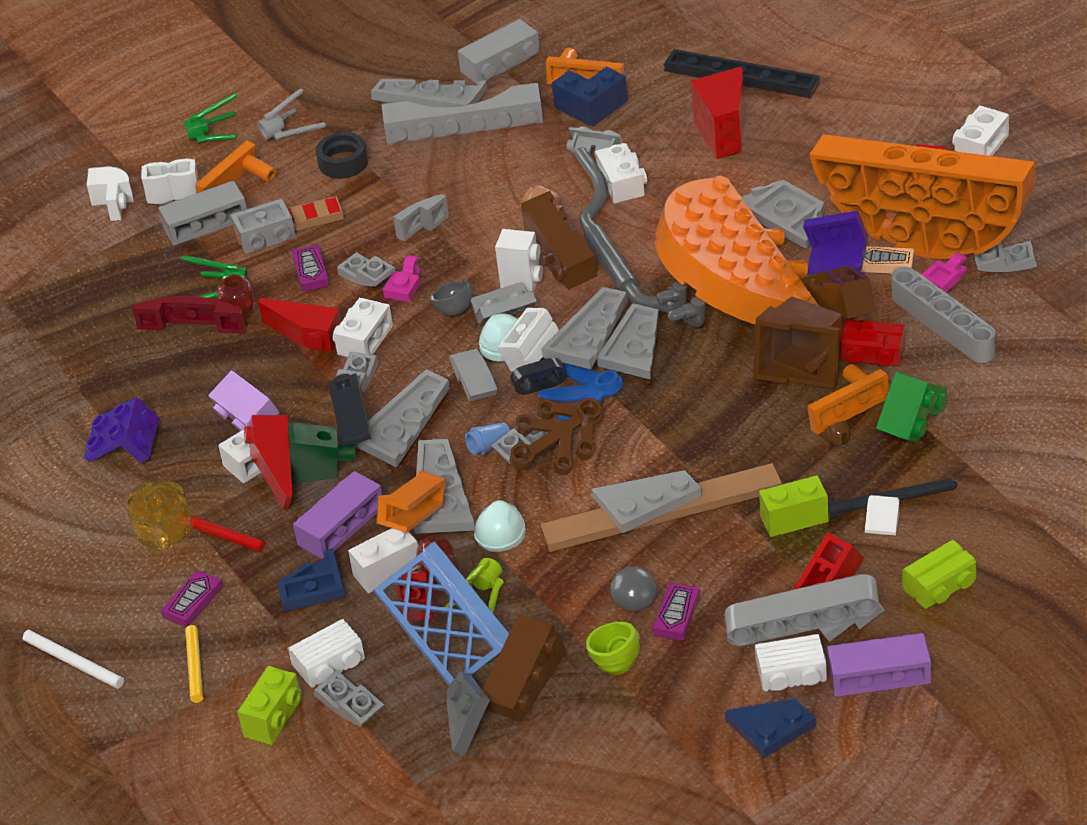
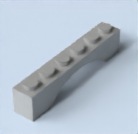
M538 83L511 86L503 93L488 100L458 107H431L410 101L382 104L387 144L543 123Z

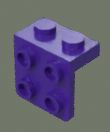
M858 210L804 220L803 228L812 246L807 275L847 265H852L859 271L862 270L868 233Z
M137 397L126 403H120L115 409L106 414L98 415L91 425L92 429L89 440L86 443L84 458L91 462L122 446L140 463L148 460L159 417Z

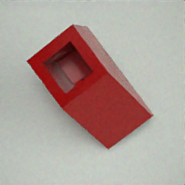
M411 572V581L428 583L429 572ZM407 573L399 580H406ZM396 585L399 602H404L406 586ZM410 587L408 603L426 605L428 589ZM433 589L430 606H435L437 592ZM407 608L406 620H425V611ZM430 611L429 620H433L434 612Z

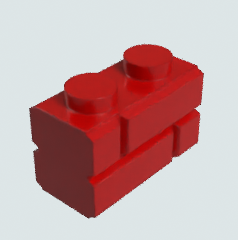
M846 319L841 338V360L851 363L900 367L905 346V325Z

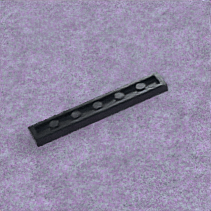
M677 49L672 50L664 63L665 72L697 78L741 67L743 69V82L746 87L810 99L820 84V76Z

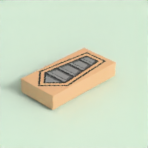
M866 246L861 272L892 274V271L899 267L913 268L914 248Z

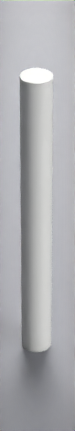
M27 630L23 634V641L116 689H119L124 683L123 677L31 630Z

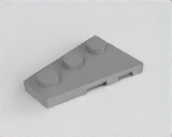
M632 303L597 357L598 366L651 379L659 310Z
M685 470L591 489L592 498L622 533L702 497L700 486Z

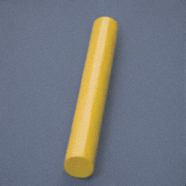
M190 625L185 629L190 700L193 703H199L203 700L198 628Z

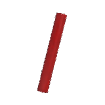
M190 514L185 517L184 525L258 552H261L266 546V542Z

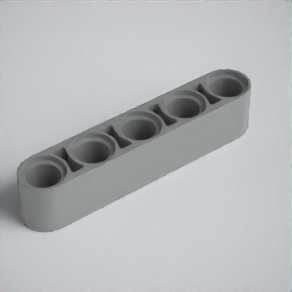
M899 267L892 271V300L971 360L978 363H986L994 358L995 329L916 270L910 267Z
M855 575L730 605L724 612L727 640L732 645L745 646L873 616L880 609L876 580L871 575Z

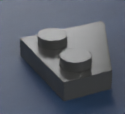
M459 671L456 679L448 687L446 701L453 752L465 755L490 699L470 674Z

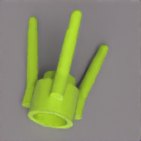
M483 558L465 580L471 587L474 585L480 590L492 588L488 608L494 613L499 589L504 583L499 578L502 568L495 560Z

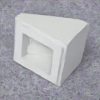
M869 496L865 533L896 536L900 515L899 498Z

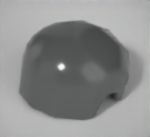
M462 279V282L454 281L443 284L430 297L434 308L440 314L450 317L460 315L468 310L471 306L470 300L473 298V290L468 281Z
M639 566L625 567L618 571L610 585V595L614 605L626 611H641L650 606L657 596V585L652 574Z

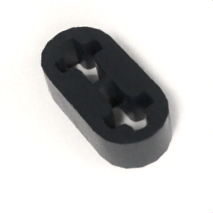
M548 358L516 368L512 372L510 380L518 394L526 395L560 385L566 379L567 372L561 360L558 358Z

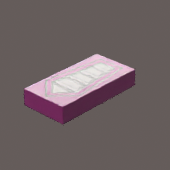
M318 244L291 250L302 292L329 286Z
M196 570L162 608V617L184 627L189 626L223 588L222 580Z
M669 583L652 628L653 636L684 641L700 597L699 587Z

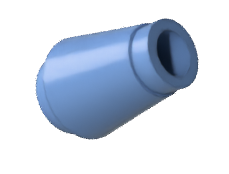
M505 422L472 427L470 432L465 434L466 446L473 455H484L492 450L491 445L508 433L510 428Z

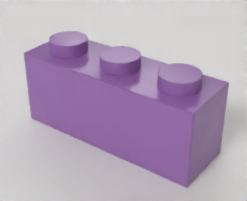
M353 471L293 524L297 545L321 559L325 557L324 551L333 548V551H335L377 514L378 496H382L381 485Z
M923 633L827 646L828 671L834 697L931 684V660Z

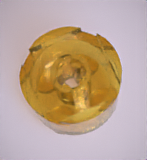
M161 479L162 483L153 484L152 481H148L136 487L128 496L126 510L137 541L144 546L155 548L156 551L164 552L191 532L193 525L192 515L182 487L174 481Z

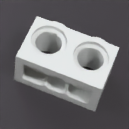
M979 105L975 112L967 117L961 129L956 130L954 133L952 144L955 145V151L993 156L1009 136V114Z

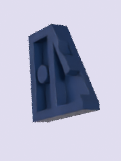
M333 548L324 551L325 557L312 565L310 562H307L299 567L295 573L288 574L277 581L284 612L345 598Z
M795 698L730 709L725 712V721L763 758L816 726V718Z

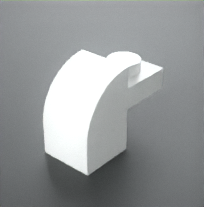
M115 167L89 168L87 189L91 205L107 204L110 220H121L122 209H126L127 203L134 202L128 175L123 170Z

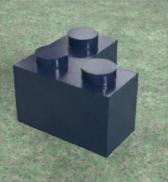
M605 67L590 79L569 70L552 82L554 108L591 127H594L628 102L626 76L608 67Z

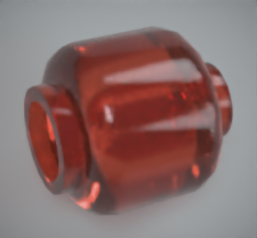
M230 275L224 278L217 286L218 300L242 309L243 315L250 312L255 306L253 286L247 278L240 275Z

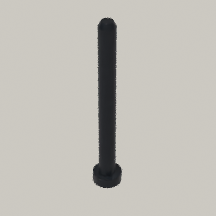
M948 478L836 502L833 498H828L829 520L837 519V514L867 508L869 496L899 498V501L954 490L958 487L957 480Z

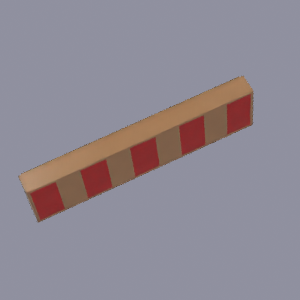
M337 196L287 208L292 216L294 231L344 219ZM233 225L238 245H241L240 237Z

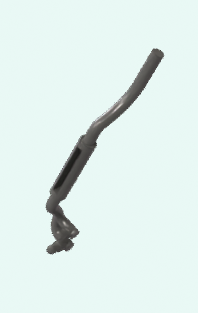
M577 148L574 156L594 185L593 197L587 207L581 212L579 221L585 232V240L618 290L627 292V297L634 304L668 313L670 321L682 319L691 327H701L706 317L705 302L698 297H694L690 303H687V285L683 286L679 282H675L671 288L658 293L656 296L645 295L640 291L637 278L600 225H596L593 220L605 203L608 190L607 182L586 148Z

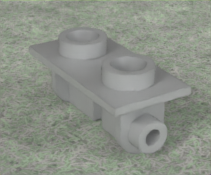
M583 126L579 128L569 127L573 140H568L567 150H570L572 154L579 147H585L590 154L592 147H595V151L613 145L623 144L620 134L611 130L601 132Z

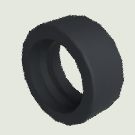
M336 132L324 137L316 146L318 167L322 174L330 178L341 179L357 175L364 170L368 163L365 141L355 133ZM339 152L353 153L345 158H330Z

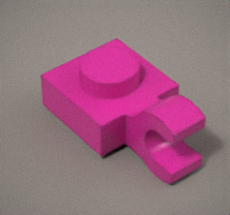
M957 252L946 263L937 260L921 275L944 292H947L961 280L960 276L967 271V267L961 265L967 260V257Z
M406 256L402 272L395 271L392 273L384 286L383 293L385 298L410 303L421 284L418 276L421 268L416 266L419 257Z

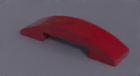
M171 296L135 304L132 308L136 326L139 330L164 331L167 323L216 325L218 333H246L242 309L213 298Z

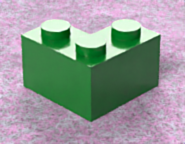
M895 371L876 429L906 440L919 442L920 437H923L927 430L928 421L926 418L928 414L938 416L939 412L944 409L947 403L946 392L948 388Z

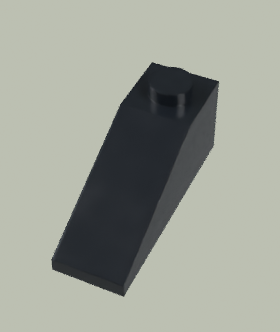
M345 373L336 376L333 380L329 381V389L342 446L371 439L367 404L357 373L352 375Z

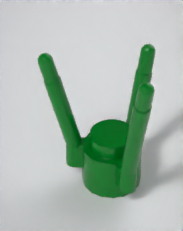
M234 93L205 110L189 116L190 119L184 121L189 140L196 139L199 144L205 141L236 139V134L204 135L209 133L208 125L234 116V111L207 120L202 117L234 100L238 95Z
M185 255L181 257L183 261L224 270L223 272L203 271L201 275L203 277L223 278V285L229 286V288L199 295V297L218 298L226 295H239V289H247L248 272L246 267H238V264H225Z

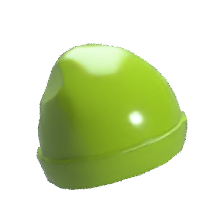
M612 622L600 626L586 640L588 655L602 671L614 676L622 675L631 669L638 657L640 650L639 632L632 624L627 622Z

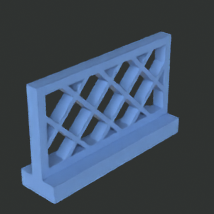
M435 541L373 590L448 685L455 679L446 669L447 658L465 660L464 673L473 675L500 654L509 635L507 630ZM419 563H422L429 571L428 583L411 581V571ZM407 573L406 580H399ZM433 577L439 585L433 584ZM392 584L406 586L404 602L391 601L384 590ZM410 587L428 589L426 605L408 603ZM432 589L446 592L449 596L448 608L430 606ZM453 602L459 609H453ZM397 607L403 608V615ZM407 608L425 611L424 627L410 625L406 620ZM430 611L448 613L446 630L428 628ZM452 614L464 615L469 621L468 633L450 631ZM473 627L479 634L473 633ZM417 632H423V638ZM427 633L445 635L444 652L432 651L426 645ZM450 636L467 638L466 655L448 653ZM472 639L484 640L492 651L484 657L470 655ZM437 657H443V663ZM470 661H476V662H477V663H475L472 667L469 668V663H470Z

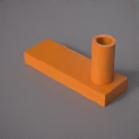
M566 48L560 57L548 56L546 60L547 84L551 85L553 81L569 70L587 79H590L605 67L624 75V63L577 59V52L572 48Z
M246 140L195 184L196 194L231 181L235 182L247 171L267 182H271L276 176L277 169L258 159L255 153V144Z
M854 364L846 366L842 376L850 384L807 405L811 430L818 435L829 426L846 421L885 401L889 392L887 373L879 369L868 375Z

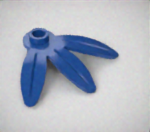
M562 363L567 372V377L583 385L544 389L538 393V396L543 399L560 402L581 401L584 398H593L600 403L605 396H613L619 392L623 386V379L614 370H606L599 374L593 369ZM558 415L557 419L567 420L570 417Z

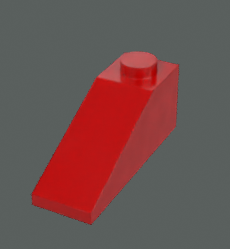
M264 298L259 299L258 304L262 323L304 348L332 352L335 346L333 332L336 326L341 324L339 308Z
M252 415L249 426L244 427V443L249 444L250 456L281 507L289 509L293 496L287 415Z
M827 532L793 590L854 576L864 557L853 545Z

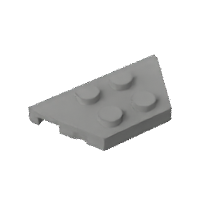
M785 180L773 182L767 186L751 188V194L741 196L759 223L768 228H782L787 239L805 249L809 247L810 242L803 228L804 220L822 217L825 211L823 201Z

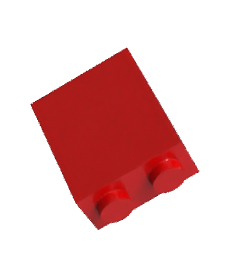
M738 67L692 80L694 124L715 158L720 159L741 153L745 120L743 69Z

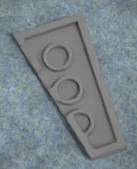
M381 79L371 90L372 100L382 101L385 104L410 101L431 107H458L478 103L487 91V81H477V85H465L463 80H454L452 85H439V80H428L416 84L414 79Z
M602 287L541 348L543 358H558L562 363L591 369L628 303L627 292Z
M426 369L369 420L371 439L354 443L355 447L397 468L450 389L449 380Z
M448 439L419 440L416 476L418 471L421 470L446 479L444 506L414 527L415 534L475 530L474 520L469 510V504L463 491L462 482L456 469V463Z

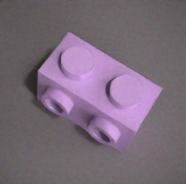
M232 370L208 395L215 403L213 410L225 420L228 416L233 419L231 423L239 431L244 430L245 426H249L252 415H278L280 413L267 396Z

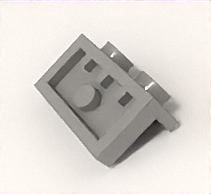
M283 199L231 214L232 223L240 237L244 253H250L295 238L292 216Z
M523 282L473 297L470 300L479 326L485 324L495 314L514 315L525 311L526 308H532L537 302L533 291L527 293Z

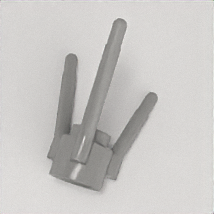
M303 89L297 90L257 122L258 128L266 140L274 137L278 141L283 137L326 127L325 123H319L281 131L285 128L283 120L289 118L297 111L292 109L280 116L277 114L303 93Z

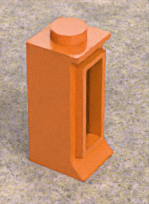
M419 470L416 477L391 495L378 496L377 523L407 533L444 506L446 478Z

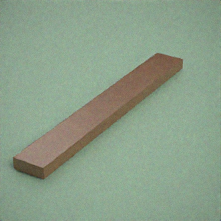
M773 463L697 483L701 488L702 497L629 531L759 497L760 490L782 485V482ZM602 508L540 524L549 552L622 533Z

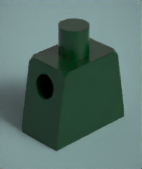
M289 423L292 484L333 479L337 476V462L355 461V445L351 444L343 447L342 444H338L337 429L334 427Z

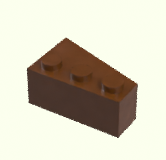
M548 191L521 203L524 231L535 232L536 243L540 244V264L543 267H547L552 272L556 281H561L569 290L597 277L596 259L578 230L571 231L564 220L568 216L564 210L557 211L553 205L554 196Z
M852 265L799 277L819 306L843 314L842 318H851L852 321L868 318V313L876 312L869 277Z
M518 614L482 689L490 699L486 708L487 711L519 722L530 711L534 701L567 653L563 642L552 624Z

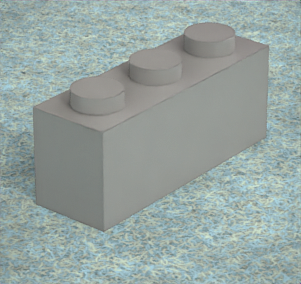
M519 19L458 50L460 71L476 84L477 81H487L539 54L538 32Z
M234 181L158 207L163 229L173 246L233 225L231 214L247 210L245 198Z

